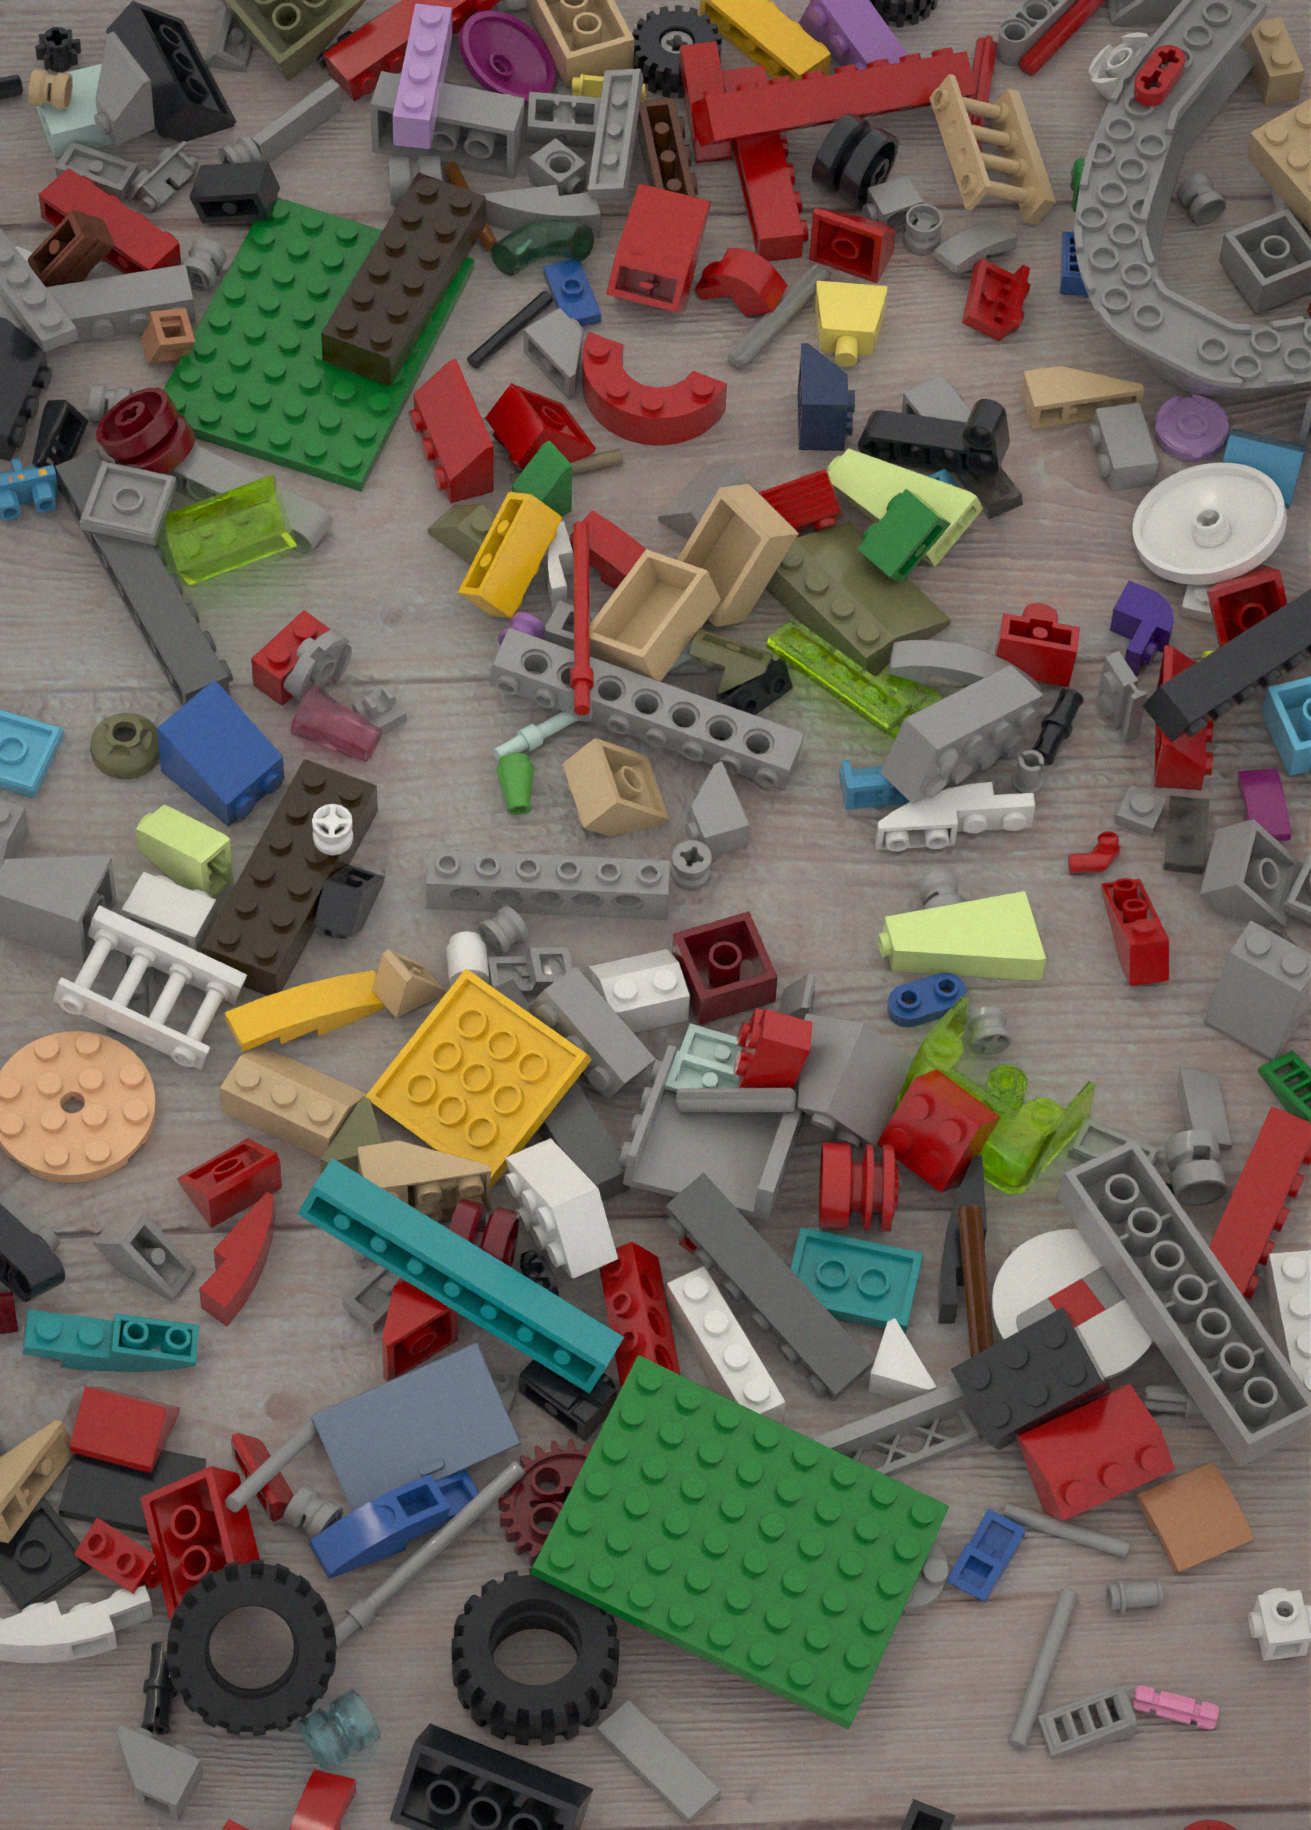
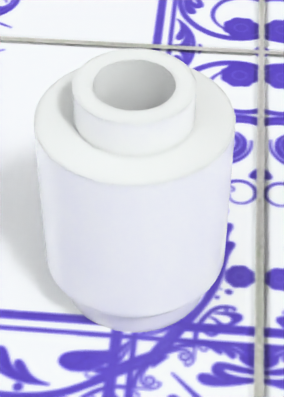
M469 931L453 935L446 948L449 985L452 986L465 969H468L488 984L490 979L487 948L481 936Z

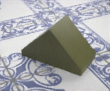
M362 1096L320 1158L321 1174L332 1158L359 1174L357 1147L383 1143L370 1099Z

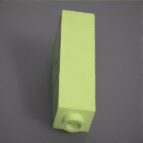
M849 448L842 456L839 455L834 458L827 468L835 493L875 523H878L887 513L886 507L890 500L898 493H903L905 489L919 495L951 523L923 557L933 567H936L983 510L977 496L972 492Z
M1025 891L886 916L883 933L878 934L880 954L882 957H888L891 969L894 972L951 973L956 976L1032 981L1043 979L1046 956Z

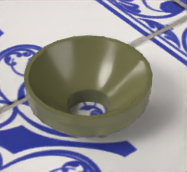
M119 713L107 717L97 725L91 736L90 753L92 761L102 773L117 779H133L147 774L160 760L155 724L148 718L135 713ZM122 727H129L136 731V736L127 742L116 740L113 734Z

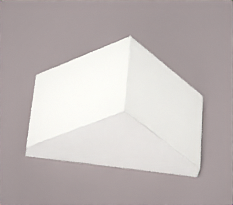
M896 1319L888 1321L871 1371L868 1392L905 1402L936 1390L935 1383Z

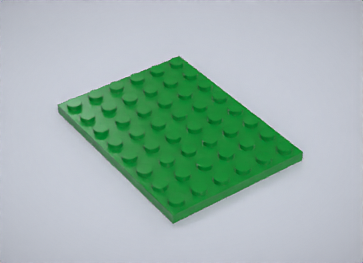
M277 197L270 219L255 220L193 334L195 339L194 345L188 355L181 356L163 390L176 405L177 413L184 416L193 428L197 439L361 492L474 270V259L469 257L465 259L392 385L389 386L322 361L321 332L383 230Z
M638 1355L530 1574L849 1730L949 1506Z

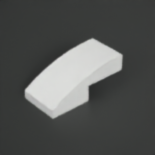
M564 521L560 522L556 537L549 545L548 592L552 611H554L558 600L567 603V584L564 576L573 574V550Z

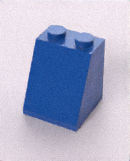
M214 680L157 727L161 772L228 827L238 818H244L250 814L255 804L267 793H274L285 779L283 756Z

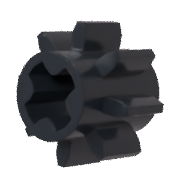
M53 27L47 30L45 34H39L40 45L35 46L37 60H44L46 70L51 69L55 72H64L71 68L72 65H78L77 54L81 53L80 39H73L71 29L66 30L62 27Z

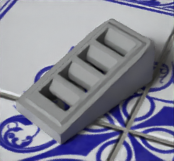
M1123 1685L1037 1716V1721L1051 1759L1132 1737L1135 1735L1137 1720ZM1108 1709H1115L1119 1721L1113 1723ZM1096 1712L1102 1724V1727L1098 1729L1095 1728L1091 1714ZM1078 1717L1085 1731V1734L1080 1736L1073 1721L1074 1718ZM1063 1722L1069 1740L1061 1741L1056 1723Z

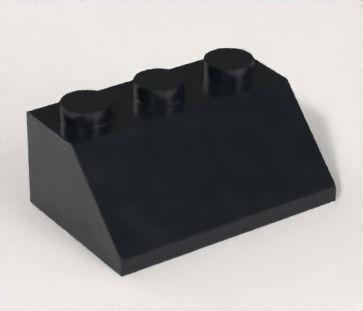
M0 317V459L11 461L16 447L21 448L26 437V424L29 418L34 419L37 414L39 395L42 389L47 390L49 387L52 369L47 365L46 352L44 353L36 342L12 322Z

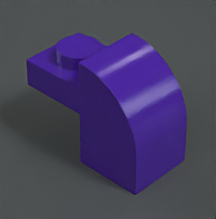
M1129 580L1113 609L1110 631L1131 639L1126 650L1125 661L1137 677L1144 663L1147 665L1152 663L1157 650L1163 653L1164 646H1169L1174 616L1169 603L1164 597L1147 587Z

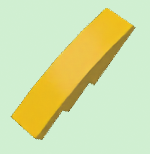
M374 970L315 981L265 996L225 1012V1021L242 1052H245L275 1038L278 1039L280 1044H283L314 1030L319 1037L387 1007L372 991L376 973Z

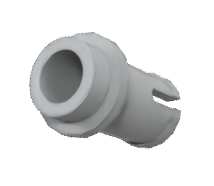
M1026 750L1021 753L1022 757L1019 756L1018 770L1012 777V784L1020 794H1036L1042 789L1044 784L1041 774L1044 758L1038 751Z
M1158 1578L1149 1581L1123 1583L1121 1579H1115L1113 1584H1107L1106 1586L1107 1606L1109 1610H1116L1118 1614L1125 1613L1128 1608L1159 1607L1163 1605L1161 1581Z

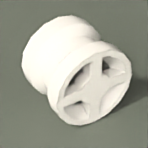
M328 804L320 807L314 813L312 818L313 841L316 848L322 853L338 855L347 851L352 845L353 822L352 816L346 808L337 804Z

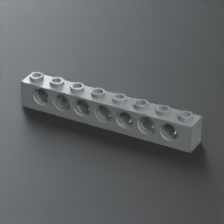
M508 629L492 664L490 685L498 688L501 692L508 695L516 694L530 699L544 708H555L569 713L580 721H591L608 727L616 734H627L636 737L653 747H664L680 753L692 761H703L711 765L722 762L728 774H739L756 780L764 787H775L785 791L800 755L805 733L590 657V667L594 671V687L590 690V712L585 715L576 714L574 712V690L566 686V684H570V670L574 667V651L515 629ZM529 671H537L541 674H531ZM603 697H610L614 701L604 700ZM646 710L652 714H643L639 711ZM681 723L689 727H679L676 724ZM713 737H722L725 740L719 741L714 739ZM750 750H758L763 754H755Z

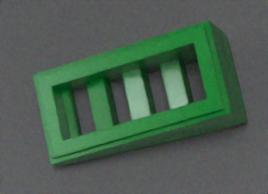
M1293 1050L1259 1067L1258 1073L1287 1112L1311 1123V1106L1308 1107L1305 1104L1311 1101V1068ZM1290 1065L1293 1070L1279 1077L1275 1073L1277 1070ZM1296 1077H1299L1301 1080L1290 1087L1285 1084ZM1305 1088L1309 1091L1300 1097L1295 1094Z

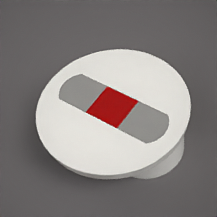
M1079 1229L1055 1230L1026 1241L1010 1254L997 1274L993 1287L992 1307L999 1332L998 1342L1063 1307L1073 1316L1106 1380L1131 1368L1140 1360L1153 1342V1339Z

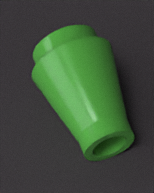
M511 753L499 758V766L496 767L495 771L507 804V812L512 815L526 814L531 811L530 801L535 766L530 762V757L527 754Z

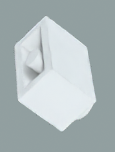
M146 872L142 873L122 908L123 917L198 952H201V946L218 917L216 899H213L206 892L198 889L190 890L175 884L168 877L162 875L153 876Z

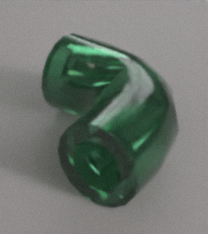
M562 220L539 221L520 227L492 246L491 257L496 267L508 276H515L529 264L544 258L563 257L575 261H583L590 255L593 249L594 233L588 225Z

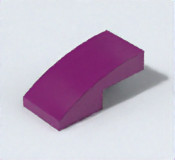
M1278 769L1238 771L1237 784L1245 806L1244 822L1254 819L1277 841L1291 840L1288 810Z

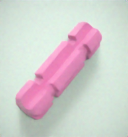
M1142 1685L1137 1686L1132 1702V1708L1135 1711L1149 1714L1150 1710L1156 1711L1155 1716L1189 1725L1191 1721L1197 1722L1196 1727L1208 1730L1215 1728L1219 1715V1707L1216 1704L1202 1701L1201 1705L1195 1704L1196 1699L1162 1690L1161 1694L1154 1693V1688Z

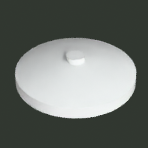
M1208 463L1179 471L1156 485L1138 506L1133 519L1132 531L1141 560L1158 576L1181 584H1214L1241 576L1264 562L1278 547L1283 538L1287 525V513L1280 489L1263 472L1237 463Z

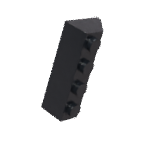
M132 1L106 29V32L109 34L114 31L151 80L155 132L163 138L170 137L181 142H188L233 127L237 121L185 22L180 18Z
M430 1723L414 1741L390 1820L413 1830H580L593 1788Z

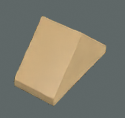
M387 949L382 954L372 991L395 1018L442 997L446 992L444 987L423 963L391 949Z

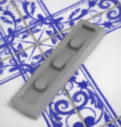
M641 69L605 70L588 184V192L591 199L627 197L644 79Z

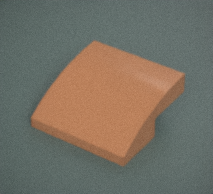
M1214 1462L1205 1464L1135 1495L1152 1535L1157 1533L1174 1573L1181 1572L1254 1540L1242 1510Z

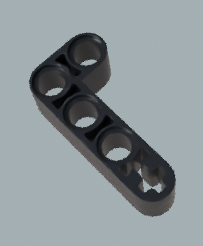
M991 399L976 401L967 422L877 410L872 412L858 441V449L863 454L888 463L940 471L946 469L948 472L992 477L998 473L1010 443L1007 414L1001 404Z

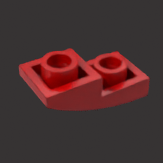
M314 1769L299 1800L289 1830H341L340 1822L356 1793V1779Z

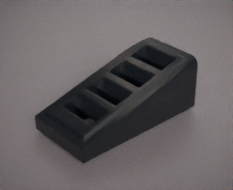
M66 399L48 400L45 405L32 461L36 468L51 466L47 462L48 458L54 462V469L56 465L71 460L88 425L89 420ZM52 447L56 449V453L52 451Z

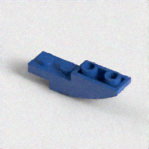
M466 1470L436 1481L429 1474L398 1487L354 1510L311 1539L309 1546L328 1579L405 1551L409 1540L441 1529L476 1497L479 1491Z

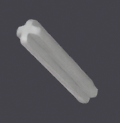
M681 1088L677 1090L675 1101L676 1108L682 1113L793 1112L796 1108L797 1098L796 1092L791 1088Z

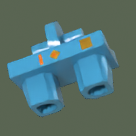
M19 458L11 459L12 470L0 473L1 520L17 519L21 515L20 505L34 502L37 512L54 511L56 509V497H59L54 465L36 468L35 466L22 468Z

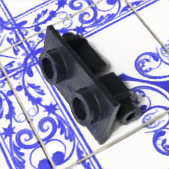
M785 658L772 659L765 673L744 682L743 685L740 684L721 694H717V700L715 701L752 715L758 714L793 688Z

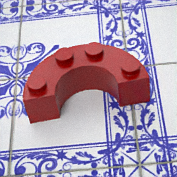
M592 332L588 333L582 356L583 397L594 418L611 433L625 440L644 445H673L702 435L712 428L725 413L727 383L692 371L685 380L673 386L656 388L642 385L630 378L623 369L624 344Z

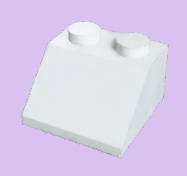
M667 949L589 966V973L594 988L633 1033L688 1021L690 995L680 964Z

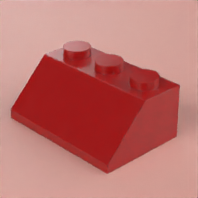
M457 359L450 360L413 394L414 410L409 411V418L414 432H421L423 437L421 447L426 461H433L435 466L433 475L439 491L445 490L448 500L452 504L494 492V446Z
M1165 645L1156 690L1196 662L1175 647ZM1207 719V726L1192 738L1184 734L1174 742H1171L1155 723L1154 787L1201 791L1204 775L1211 776L1213 752H1206V743H1211L1213 737L1212 719Z
M1128 1383L1015 1434L1043 1512L1061 1521L1067 1520L1175 1470L1162 1430L1131 1384Z
M210 1466L140 1497L153 1554L157 1556L155 1562L159 1574H161L160 1583L169 1620H171L175 1608H178L185 1592L190 1586L194 1587L201 1580V1577L209 1571L213 1570L215 1572L224 1568L225 1564L235 1561L238 1564L251 1563V1560H260L247 1504L238 1512L230 1511L225 1504L226 1498L241 1485L239 1473Z

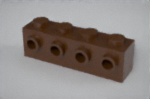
M674 98L641 101L637 121V134L648 185L696 197L695 195L698 194L697 179L695 173H690L689 169L691 167L689 145H684L683 139H685L683 117H678Z

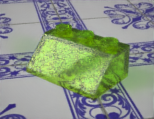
M273 474L169 512L165 516L167 540L178 573L188 585L297 546L276 478Z

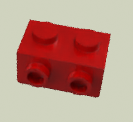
M981 258L973 268L962 323L999 342L1011 331L1015 332L1024 319V312L1021 310L1023 301L1027 297L1031 286L1028 282L1030 267L1023 264L1012 274Z

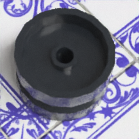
M847 113L836 122L824 139L815 158L811 180L815 186L828 193L839 191L841 200L856 208H863V205L866 204L868 188L886 182L898 153V139L895 135L882 128H875L871 131L869 121L854 113Z

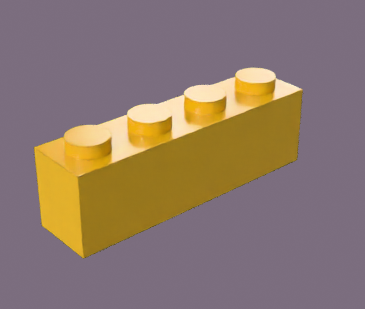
M700 0L699 17L704 13L710 17V24L715 22L719 27L718 33H721L726 40L756 65H764L765 72L773 79L790 76L791 82L802 80V74L817 70H823L824 76L829 75L831 53L827 47L807 34L799 23L790 20L772 1Z

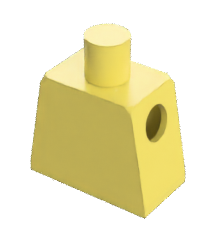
M817 281L815 316L819 346L824 352L835 353V362L838 365L851 367L857 363L858 355L873 354L885 315L888 286Z

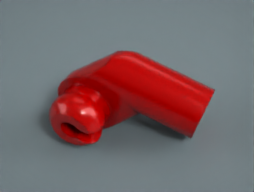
M1110 831L1102 832L1098 835V844L1090 853L1068 854L1069 873H1094L1107 870L1120 854L1121 846L1118 844V835Z

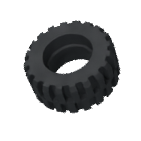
M251 1560V1563L238 1564L237 1561L227 1563L224 1568L215 1572L211 1570L203 1575L194 1587L190 1586L183 1595L178 1608H175L167 1639V1664L171 1673V1681L176 1692L179 1691L183 1697L187 1708L192 1713L194 1711L203 1717V1722L213 1728L218 1725L226 1728L227 1733L239 1736L240 1732H253V1736L266 1735V1731L275 1728L282 1731L291 1727V1722L298 1717L303 1719L313 1710L312 1706L318 1699H322L326 1693L329 1679L333 1676L336 1665L337 1645L335 1629L325 1601L320 1593H317L311 1587L310 1582L303 1576L293 1574L289 1571L288 1567L276 1563V1566L264 1564V1560ZM246 1606L263 1607L275 1612L288 1625L294 1641L293 1657L285 1673L270 1685L255 1689L241 1688L226 1681L215 1669L209 1650L212 1633L219 1621L231 1611Z
M529 1568V1575L519 1576L517 1570L504 1573V1581L499 1584L494 1579H491L481 1586V1598L476 1594L471 1595L464 1604V1614L458 1615L454 1625V1638H452L451 1644L452 1678L454 1686L458 1688V1699L463 1709L471 1708V1719L478 1726L484 1727L489 1723L491 1725V1735L501 1740H504L506 1735L509 1734L515 1736V1744L528 1746L529 1739H541V1746L554 1744L555 1736L563 1734L566 1740L579 1735V1725L581 1723L585 1727L592 1726L599 1719V1708L601 1710L607 1709L612 1699L613 1687L617 1685L619 1639L617 1638V1625L613 1615H609L607 1611L531 1575L532 1568ZM527 1629H543L554 1632L567 1640L577 1653V1661L569 1673L557 1681L544 1685H527L514 1681L502 1673L494 1662V1652L502 1641L516 1632Z

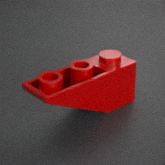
M1122 878L1115 882L1101 884L1120 966L1129 985L1136 986L1169 981V938L1141 880Z

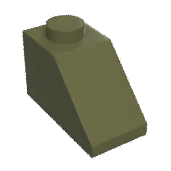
M483 504L454 505L428 528V533L472 565L496 514Z

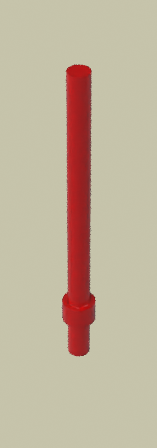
M584 521L574 524V667L570 670V687L574 690V712L579 715H585L590 712V690L594 687V671L590 667L589 524Z

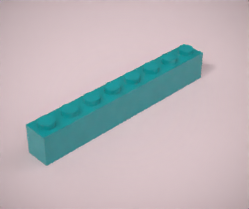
M333 1158L311 1188L297 1213L589 1394L624 1338L614 1330Z

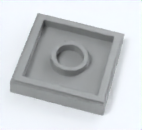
M102 461L79 521L80 530L155 545L177 486L176 477Z

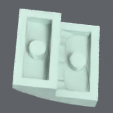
M690 1023L680 1051L677 1050L665 1089L677 1092L681 1088H738L739 1076L733 1074L736 1057L739 1051L742 1050V1047L736 1046L737 1037Z

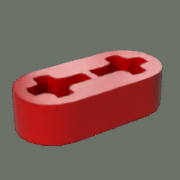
M1163 45L1154 50L1135 78L1133 93L1138 103L1147 107H1154L1165 101L1184 72L1185 54L1180 48L1173 45ZM1168 62H1170L1164 70L1161 69L1162 64L1166 65ZM1154 82L1157 83V87H1152L1150 90H1147L1152 86Z

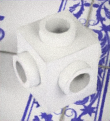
M1274 1588L1264 1592L1262 1595H1258L1253 1612L1248 1613V1624L1251 1637L1258 1638L1263 1661L1306 1656L1311 1642V1606L1304 1605L1301 1590L1287 1591L1285 1588Z

